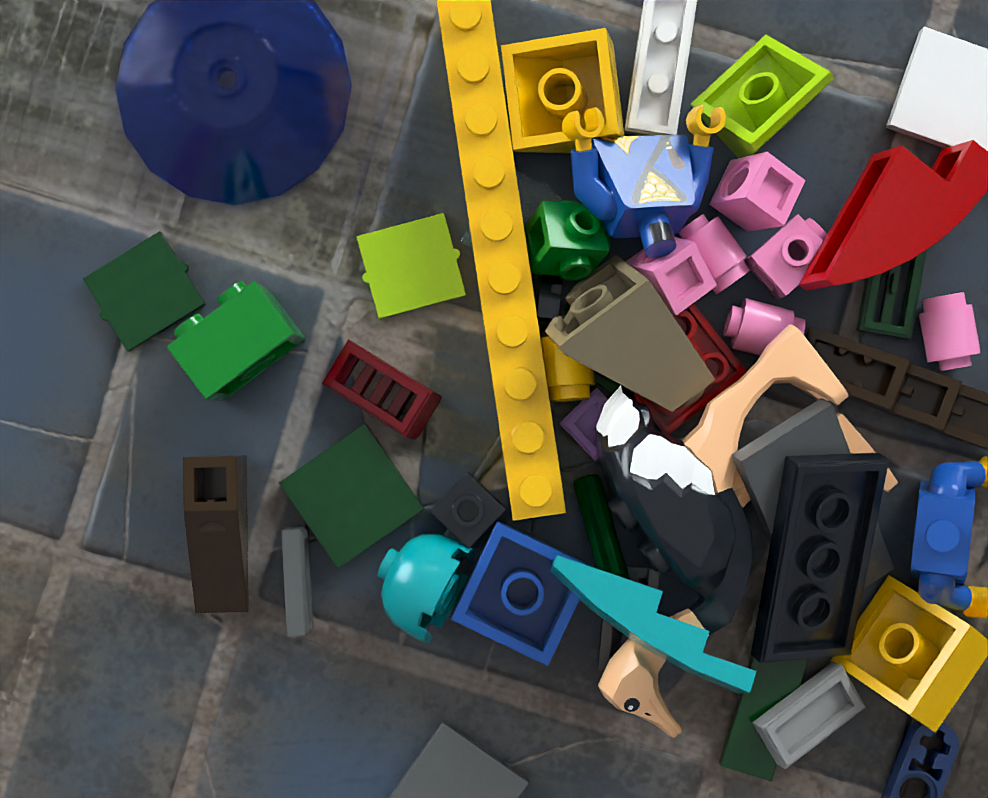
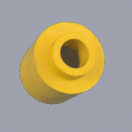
M549 336L540 338L550 402L590 399V386L595 385L594 370L566 356Z

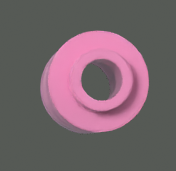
M702 214L678 233L682 239L695 242L717 284L712 289L716 295L750 271V268L743 260L747 255L718 216L709 222L705 215Z
M961 292L923 299L924 313L919 314L927 363L938 361L940 371L972 366L970 355L980 354L981 351L972 304H966L965 293Z
M744 298L740 307L734 305L730 307L723 335L731 337L730 348L761 356L766 346L790 324L797 327L804 335L805 319L795 317L793 310Z

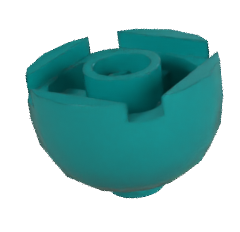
M422 534L412 538L403 546L400 552L393 548L390 549L379 567L377 576L385 580L381 599L384 612L391 622L415 639L425 644L429 643L433 637L427 629L431 624L441 629L468 577L459 572L463 559L473 564L475 549L472 547L468 548L464 543L441 534Z

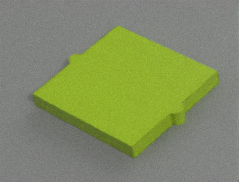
M444 213L356 236L366 270L362 279L370 285L379 319L466 296L457 260L460 258V251L453 248Z

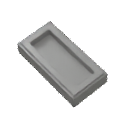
M832 662L752 723L776 764L787 769L866 707L843 666Z

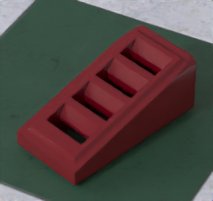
M349 339L322 382L327 388L404 437L413 440L420 436L442 399L440 394ZM361 359L366 365L352 388H349L344 384ZM377 371L383 373V376L369 399H367L363 394ZM397 382L402 386L386 410L381 406ZM413 394H417L418 396L416 397L415 401L413 402L404 419H400L399 417L401 416L405 407L409 403Z

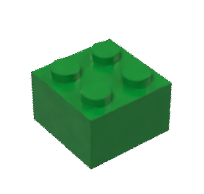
M240 281L228 288L217 298L221 305L205 318L198 313L187 319L174 330L173 333L177 339L166 346L207 400L225 401L306 340L270 290L256 281H253L248 286L243 281Z

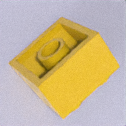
M606 28L501 45L512 145L515 152L571 154V150L576 148L575 141L569 139L564 134L562 122L568 113L577 110L580 115V125L585 130V111L593 107L598 108L604 117L602 131L593 138L625 136L614 45Z
M888 575L857 621L851 655L834 656L830 661L842 665L846 672L936 733L987 658L988 639L970 624L937 604L927 603L918 592Z

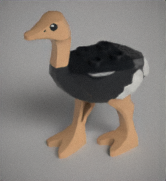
M791 324L766 346L757 362L736 383L707 403L699 424L682 441L655 431L653 429V416L648 406L639 403L636 400L634 391L622 385L604 404L598 424L594 428L597 452L606 486L614 499L607 503V506L624 529H628L630 532L637 529L645 541L637 547L655 572H659L662 577L669 573L698 593L699 599L689 608L670 616V618L710 631L709 635L731 623L745 595L753 562L752 532L743 509L751 499L732 457V454L738 451V441L745 417L756 400L768 388L777 383H790L816 400L823 398L836 405H839L848 397L845 388L803 333ZM837 413V418L851 454L876 453L846 417L841 413ZM889 468L887 469L883 489L887 493L898 484ZM629 638L609 660L598 687L603 696L614 707L654 724L664 733L674 738L681 733L682 728L669 712L659 692L658 674L666 660L636 644Z

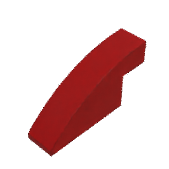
M974 140L950 146L940 151L932 168L902 145L873 154L801 279L799 286L808 291L847 284L882 274L913 259L939 242L968 215L987 192L988 151Z

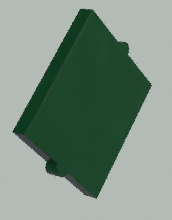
M160 231L83 278L102 310L100 318L109 321L128 352L206 305L187 274L189 266L179 261Z

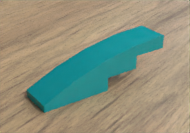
M556 555L550 571L589 609L636 644L690 674L738 694L750 693L757 671L703 653L710 631L656 613L663 591Z

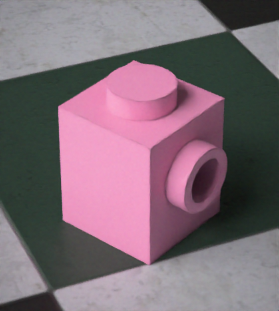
M797 214L747 257L744 262L778 300L787 296L799 285L827 234L814 220L808 218L804 221Z

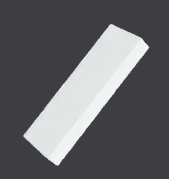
M644 0L624 134L634 136L677 134L697 0Z

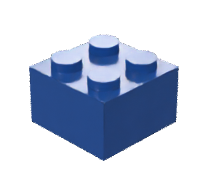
M497 519L453 609L450 620L548 666L580 600L550 571L556 555L590 567L593 566L591 563Z

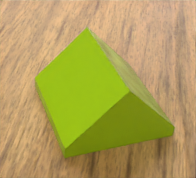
M765 34L690 105L692 108L703 105L701 119L709 127L713 109L717 107L724 109L726 114L725 125L715 134L738 158L754 155L815 99L834 78L829 70Z

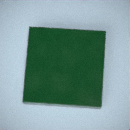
M366 423L279 482L337 568L349 562L425 509Z

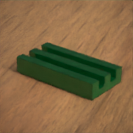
M927 250L910 260L899 326L891 325L901 265L887 271L879 322H874L873 317L881 274L865 278L856 331L871 332L881 336H893L904 340L912 338Z

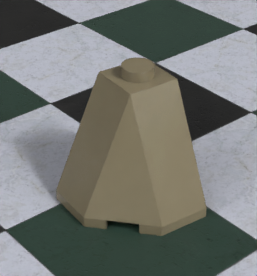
M617 255L573 286L566 297L567 302L571 306L564 319L561 316L553 318L545 330L549 338L566 356L671 412L679 407L695 402L703 394L704 388L715 381V378L649 279Z

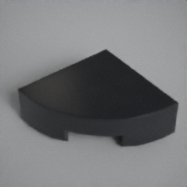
M542 275L537 309V319L539 321L551 322L553 318L558 317L563 283L561 276Z

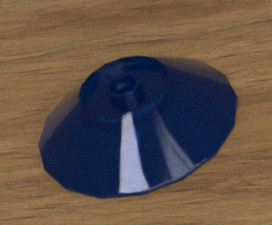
M155 0L148 5L123 44L115 86L124 133L148 169L189 197L231 205L281 196L316 172L344 131L352 89L343 41L318 4L313 0ZM224 72H235L236 81L231 87L225 88L219 85V78Z

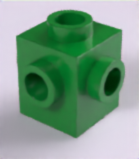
M542 201L524 227L531 274L561 276L566 280L582 279L596 269L603 258L607 256L610 249L611 237L607 234L602 221L594 216L583 204H579L576 201Z

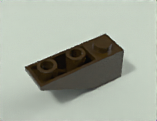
M247 455L183 457V507L195 613L249 612Z

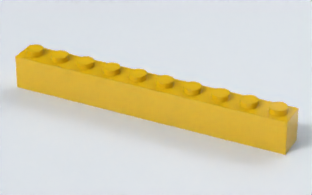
M436 0L512 518L515 521L566 513L491 1Z

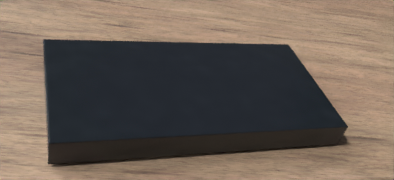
M852 453L786 456L751 655L759 663L851 655L889 459L882 454Z

